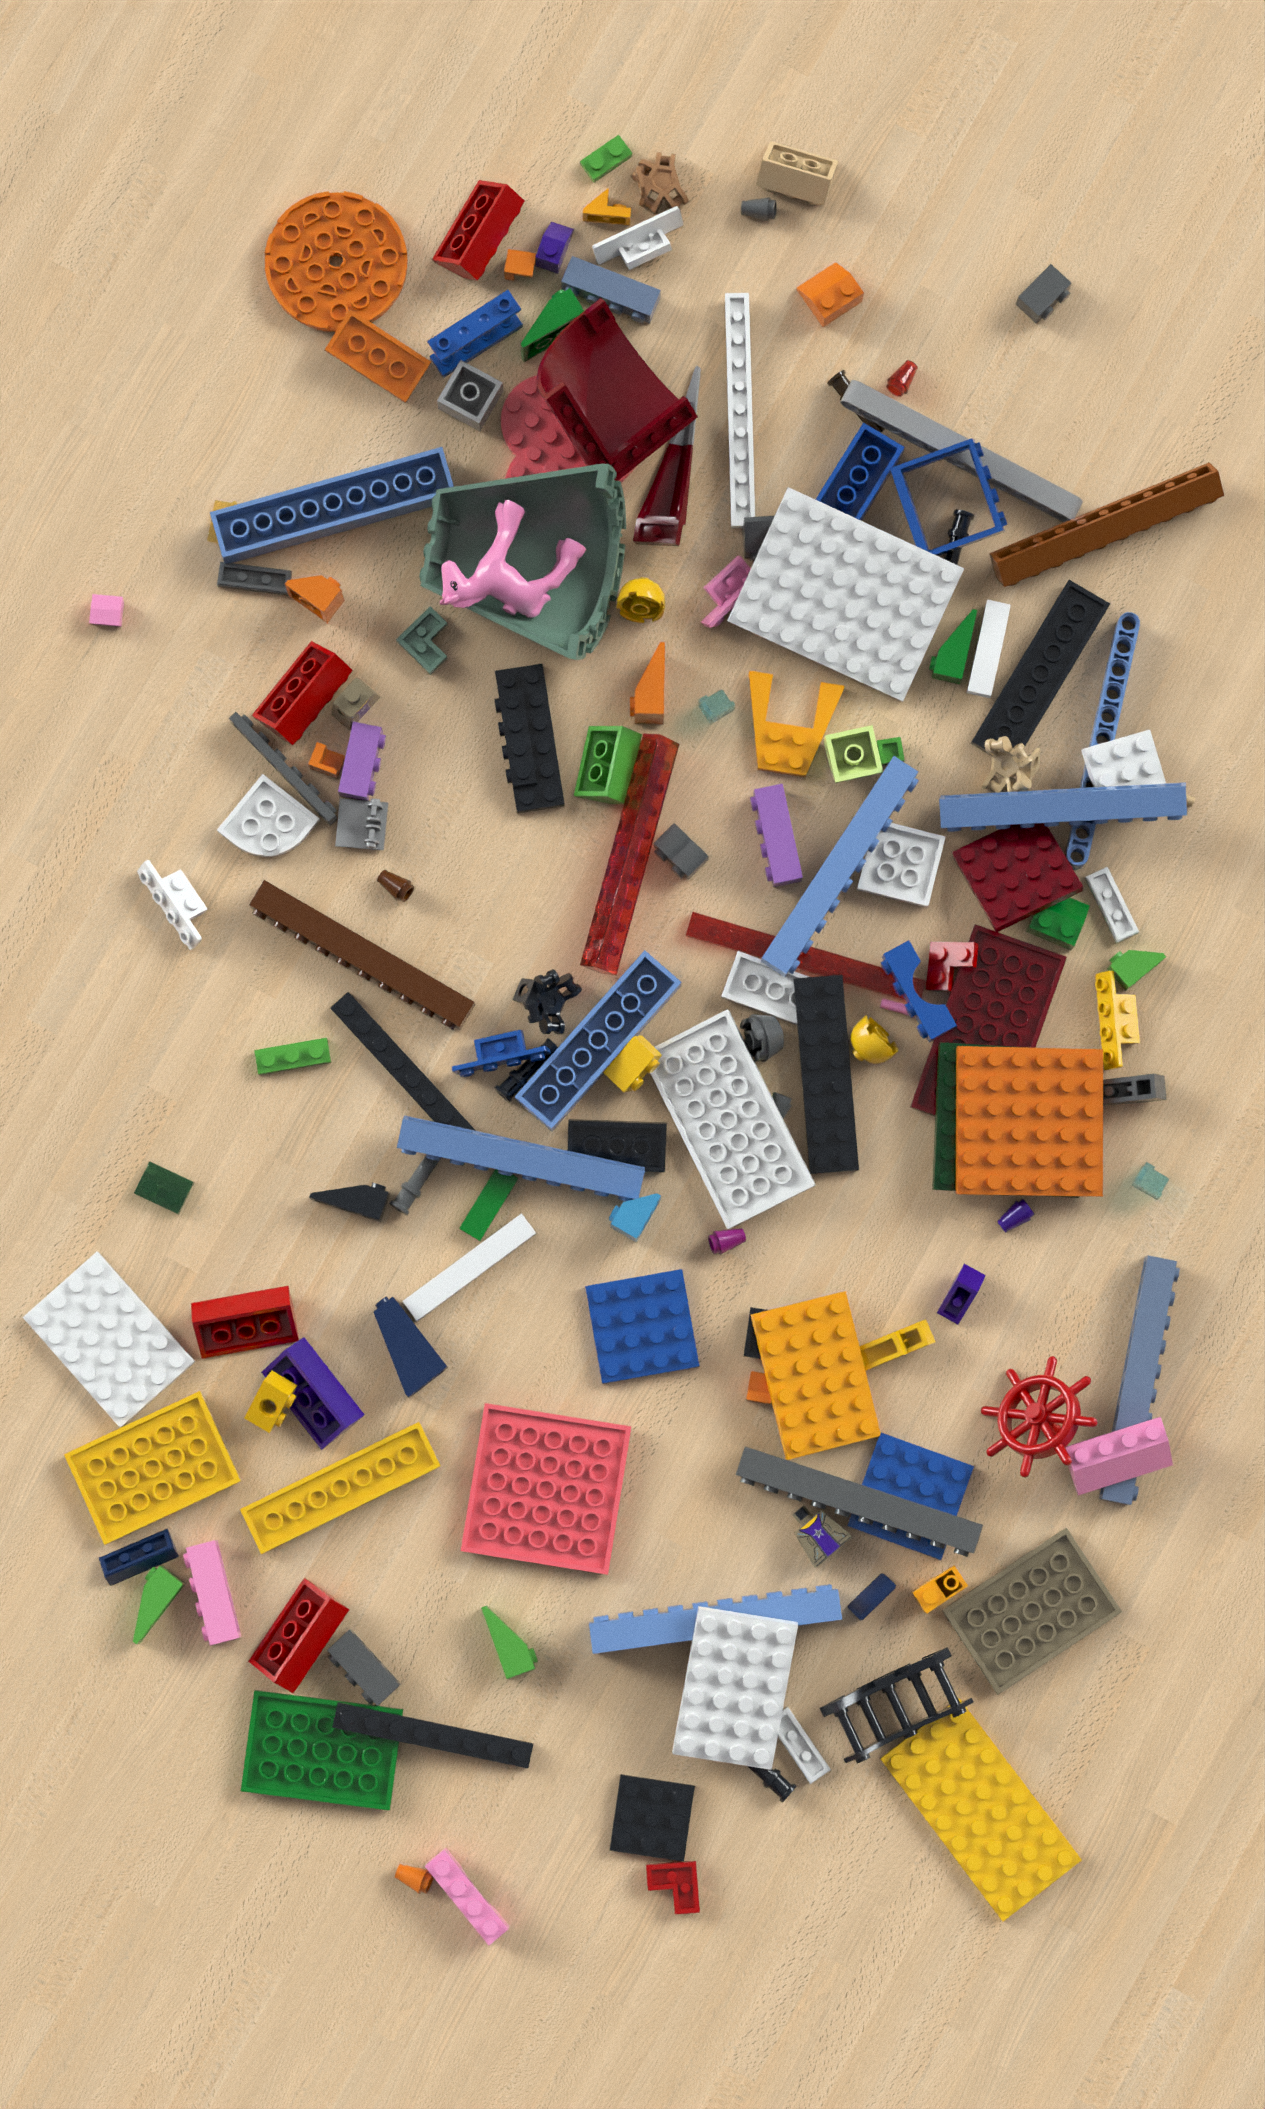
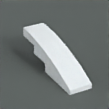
M987 600L967 689L968 694L991 698L1010 604Z

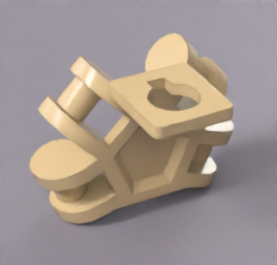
M1006 736L1000 737L997 741L987 739L985 741V750L987 754L992 755L991 772L981 787L985 790L989 788L995 793L1002 792L1006 785L1008 792L1028 790L1032 785L1031 779L1039 770L1041 748H1036L1032 754L1027 755L1023 750L1025 747L1023 743H1019L1012 748L1011 742ZM996 773L1004 778L1000 784L993 780Z

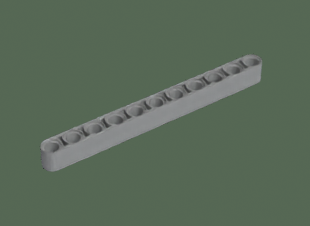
M856 380L850 382L840 401L845 408L930 453L968 440V438ZM981 446L984 456L980 457L983 466L988 465L992 479L988 480L989 484L1062 522L1076 517L1083 503L1082 499ZM969 450L944 459L978 477Z

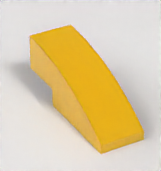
M925 1319L859 1347L865 1371L935 1343V1340Z

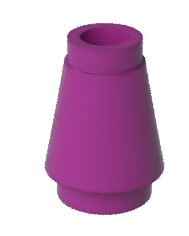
M742 1228L713 1231V1234L708 1235V1242L712 1253H719L721 1255L746 1242V1236Z

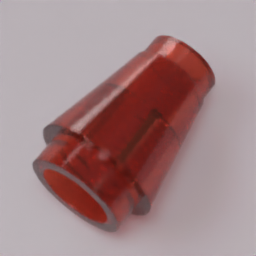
M906 360L887 379L888 384L886 387L888 391L898 397L908 393L918 369L917 365L910 360Z

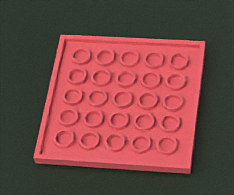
M485 1403L461 1551L608 1575L632 1426Z

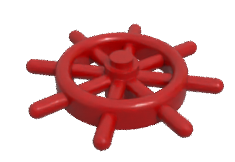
M1054 1356L1048 1358L1044 1375L1030 1376L1021 1380L1014 1369H1008L1006 1376L1013 1387L1004 1396L1000 1407L983 1406L981 1408L982 1415L997 1417L998 1430L1002 1437L987 1449V1455L993 1457L1009 1446L1014 1452L1023 1456L1020 1475L1024 1478H1027L1030 1474L1033 1459H1043L1057 1454L1064 1465H1070L1072 1458L1065 1447L1074 1438L1078 1427H1095L1098 1424L1097 1419L1094 1417L1081 1416L1080 1403L1076 1396L1091 1384V1378L1084 1376L1071 1387L1067 1386L1063 1381L1054 1377L1057 1365V1358ZM1050 1389L1061 1393L1047 1404ZM1040 1390L1037 1403H1035L1030 1393ZM1021 1400L1026 1405V1410L1016 1409ZM1066 1403V1414L1052 1413ZM1012 1419L1025 1420L1012 1430ZM1030 1430L1027 1445L1017 1441L1020 1436ZM1043 1432L1048 1441L1037 1444L1039 1434Z

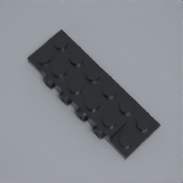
M543 663L496 670L495 675L499 698L494 699L496 713L502 714L503 722H498L500 737L505 736L506 745L502 746L504 760H509L510 769H505L507 784L512 783L517 813L563 807L565 803Z

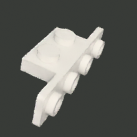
M675 206L594 244L592 248L597 263L602 264L620 255L630 270L671 251V244L665 234L683 226L680 209L678 206Z
M149 860L143 862L137 870L141 882L148 887L154 901L165 912L167 920L173 924L179 933L181 941L190 950L194 949L202 938L190 920L204 914L207 907L181 869L162 879Z

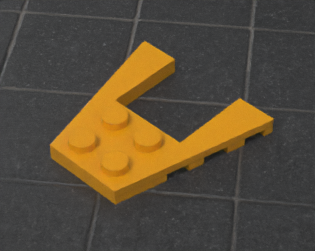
M749 670L758 770L806 777L845 686L825 682L820 683L813 729L766 721L773 674Z

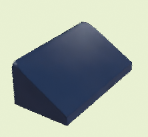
M881 1573L848 1605V1609L859 1620H863L896 1588L895 1583L885 1574Z

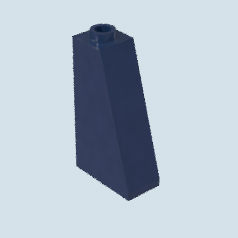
M386 1296L375 1304L377 1309L373 1312L404 1392L410 1398L444 1372L448 1366L394 1297L388 1299Z

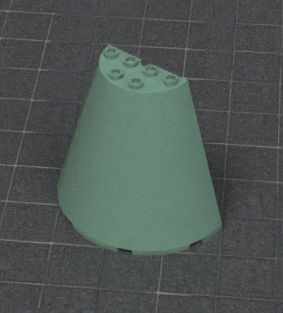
M597 464L437 489L431 504L433 514L427 528L428 533L431 534V541L426 543L423 551L425 561L419 575L420 586L442 596L443 582L441 570L442 564L448 560L456 563L465 578L469 579L473 576L479 561L485 556L497 536L498 524L495 510L498 503H504L505 500L515 502L524 508L525 514L508 549L505 561L514 567L527 582L541 579L551 572L557 561L556 547L559 540L573 539L583 545L586 551L578 559L576 567L564 578L560 586L546 592L551 600L543 605L540 614L534 618H527V616L518 612L515 616L505 612L502 609L504 604L490 595L478 603L465 608L569 659H584L586 653L594 651L606 631L611 615H607V610L610 609L609 603L610 601L616 602L621 582L625 544L620 543V537H622L621 529H626V509L621 482L614 480L617 475L616 471L609 464Z

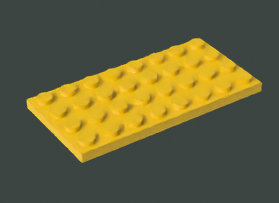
M965 1707L967 1712L953 1718L952 1714L918 1728L916 1735L901 1741L883 1755L880 1760L1002 1922H1004L1082 1861V1859L971 1712Z

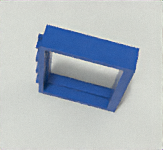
M973 438L890 468L915 545L936 556L1005 532L1004 526L1007 525L1004 512L998 511L996 503L1000 502L996 489H991L988 481L992 479L988 465L983 466L980 458L984 456L980 442L975 443ZM969 450L995 527L930 550L904 473Z

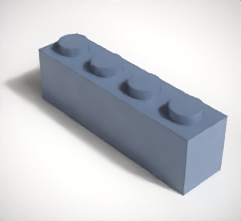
M574 256L571 257L561 281V287L564 291L571 288L576 297H583L590 304H594L601 298L606 302L611 312L619 315L622 313L631 316L632 320L639 323H644V321L647 323L651 322L661 298V290Z

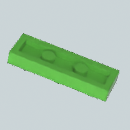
M327 1038L254 1050L259 1075L331 1063Z

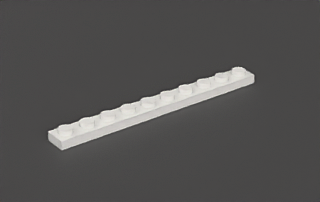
M725 293L731 529L743 528L744 517H755L749 293Z

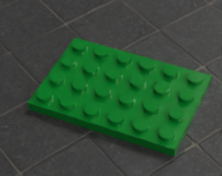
M254 1690L241 1791L390 1810L399 1741L333 1728L332 1724L337 1702L402 1716L404 1709Z

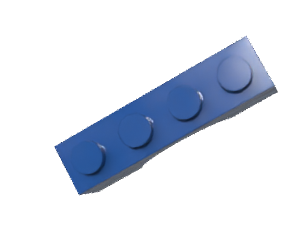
M908 940L884 953L882 956L883 961L880 962L887 975H892L895 981L893 987L898 996L903 995L907 1004L904 1006L911 1018L915 1016L919 1024L916 1028L923 1039L927 1038L931 1042L955 1029L957 1025L945 1004H930L917 995L913 986V974L921 960L910 941Z

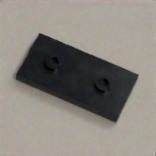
M569 1119L567 1151L645 1167V1172H665L667 1122Z

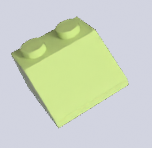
M873 725L825 735L823 740L835 783L883 773Z

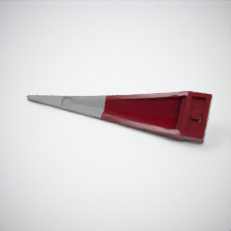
M698 366L694 369L685 397L696 413L701 372ZM696 419L670 440L658 473L636 520L633 542L636 544L680 545L683 525H686Z

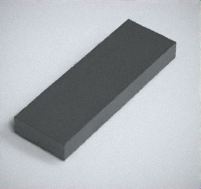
M220 562L217 586L289 596L285 583L287 580L292 579V571Z

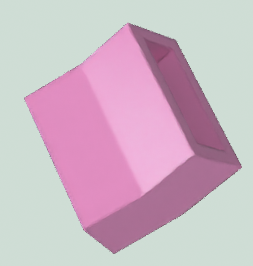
M93 594L89 623L122 627L123 597Z

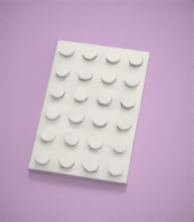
M99 1252L92 1255L23 1317L120 1428L127 1424L196 1362Z
M698 1606L672 1749L673 1754L772 1770L798 1622Z

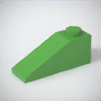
M159 1566L157 1569L153 1567L145 1577L147 1583L143 1588L133 1638L135 1644L142 1642L186 1584L164 1566Z
M488 1606L482 1607L481 1609L506 1679L535 1669L534 1663L538 1662L534 1648L529 1649L528 1645Z

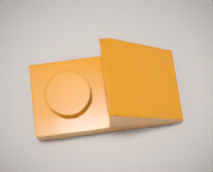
M609 188L583 208V221L630 225L631 208H627L622 204L608 206Z

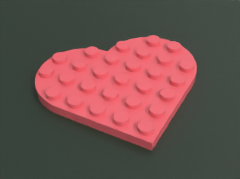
M537 375L519 383L509 393L501 412V430L504 441L509 450L516 456L507 470L505 479L586 466L540 394L537 387ZM632 469L629 473H627L618 481L622 483L634 469Z

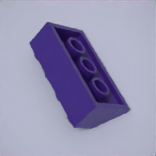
M305 1337L286 1348L261 1372L266 1378L271 1371H274L297 1385L293 1393L296 1395V1399L289 1409L321 1450L365 1415Z

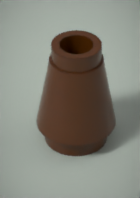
M383 870L377 878V882L396 901H407L414 891V886L410 880L387 870Z

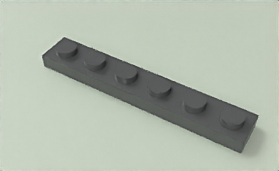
M235 712L229 717L230 722L331 826L337 820L334 814L337 810L327 800L324 803L318 797L320 792L311 783L306 785L301 780L303 777L302 773L295 766L290 768L284 762L287 758L279 749L272 750L268 745L270 740L261 731L257 734L251 728L254 724L245 714L240 716Z

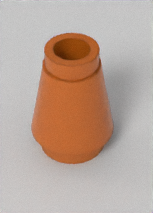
M402 1864L398 1866L395 1873L396 1879L419 1894L421 1892L427 1894L434 1879L427 1869Z

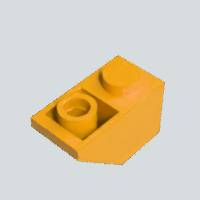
M955 1565L911 1591V1594L923 1612L927 1614L967 1588L968 1585Z

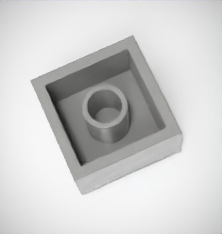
M460 360L437 400L438 409L481 431L503 393V382Z

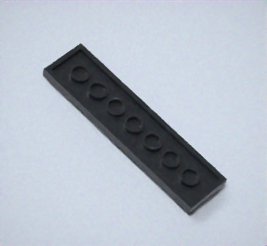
M1068 580L973 738L972 745L986 752L985 741L987 739L997 741L1000 737L1006 736L1009 738L1012 748L1019 743H1023L1026 746L1110 606L1109 602Z
M843 975L795 978L793 983L810 1174L859 1170Z

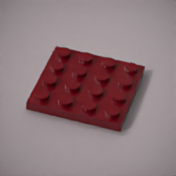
M1035 823V826L1030 828H1021L1020 824H1012L1010 828L999 829L952 852L955 863L996 933L1084 891L1078 876L1048 826H1044V823Z

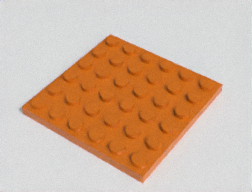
M957 1046L956 1195L1103 1197V1049Z

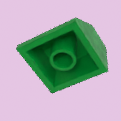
M1068 898L1033 915L1026 932L1072 950L1084 925L1090 906L1073 898Z

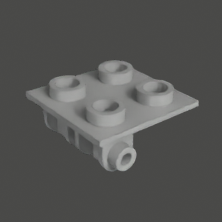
M340 798L335 846L384 850L388 802H380V799L365 801Z

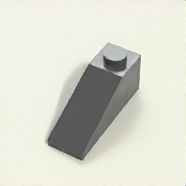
M1146 1074L1103 1080V1105L1167 1100L1164 1075Z

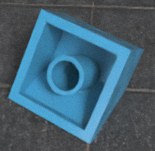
M656 1193L623 1202L621 1207L616 1205L609 1216L611 1228L637 1242L659 1204L661 1195Z

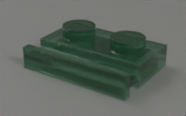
M149 1161L134 1194L179 1215L194 1182Z

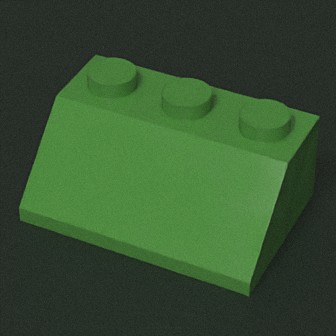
M589 726L574 796L608 804H627L642 734L624 726Z

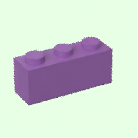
M353 721L338 789L339 796L369 801L370 795L374 796L376 782L373 781L374 772L378 773L381 765V758H378L379 749H384L386 735H383L382 727Z

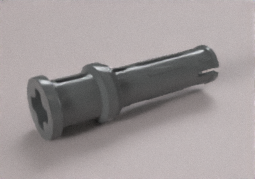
M425 1155L409 1181L402 1183L401 1191L395 1200H391L389 1204L404 1215H408V1209L414 1200L421 1196L420 1189L439 1160L426 1158Z

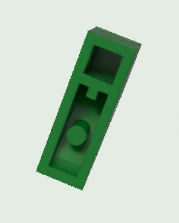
M972 609L941 646L937 657L932 656L929 670L933 671V679L960 685L978 610Z

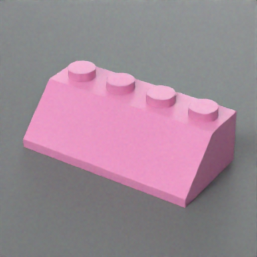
M1161 1417L1065 1447L1072 1458V1463L1068 1467L1077 1495L1173 1465L1169 1440Z

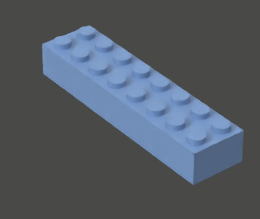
M644 950L516 1094L515 1100L553 1132L599 1080L606 1068L634 1036H638L677 992L682 982Z

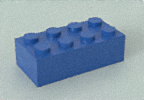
M863 423L815 500L862 521L891 475L890 468L896 466L902 457L905 447Z

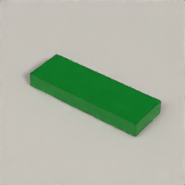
M495 1169L459 1229L476 1240L481 1241L518 1181V1178L514 1175L499 1174L498 1169Z

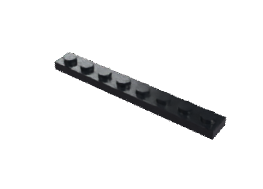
M349 992L330 1008L434 1122L475 1130Z
M337 1702L332 1724L333 1728L523 1768H529L533 1743L341 1702Z

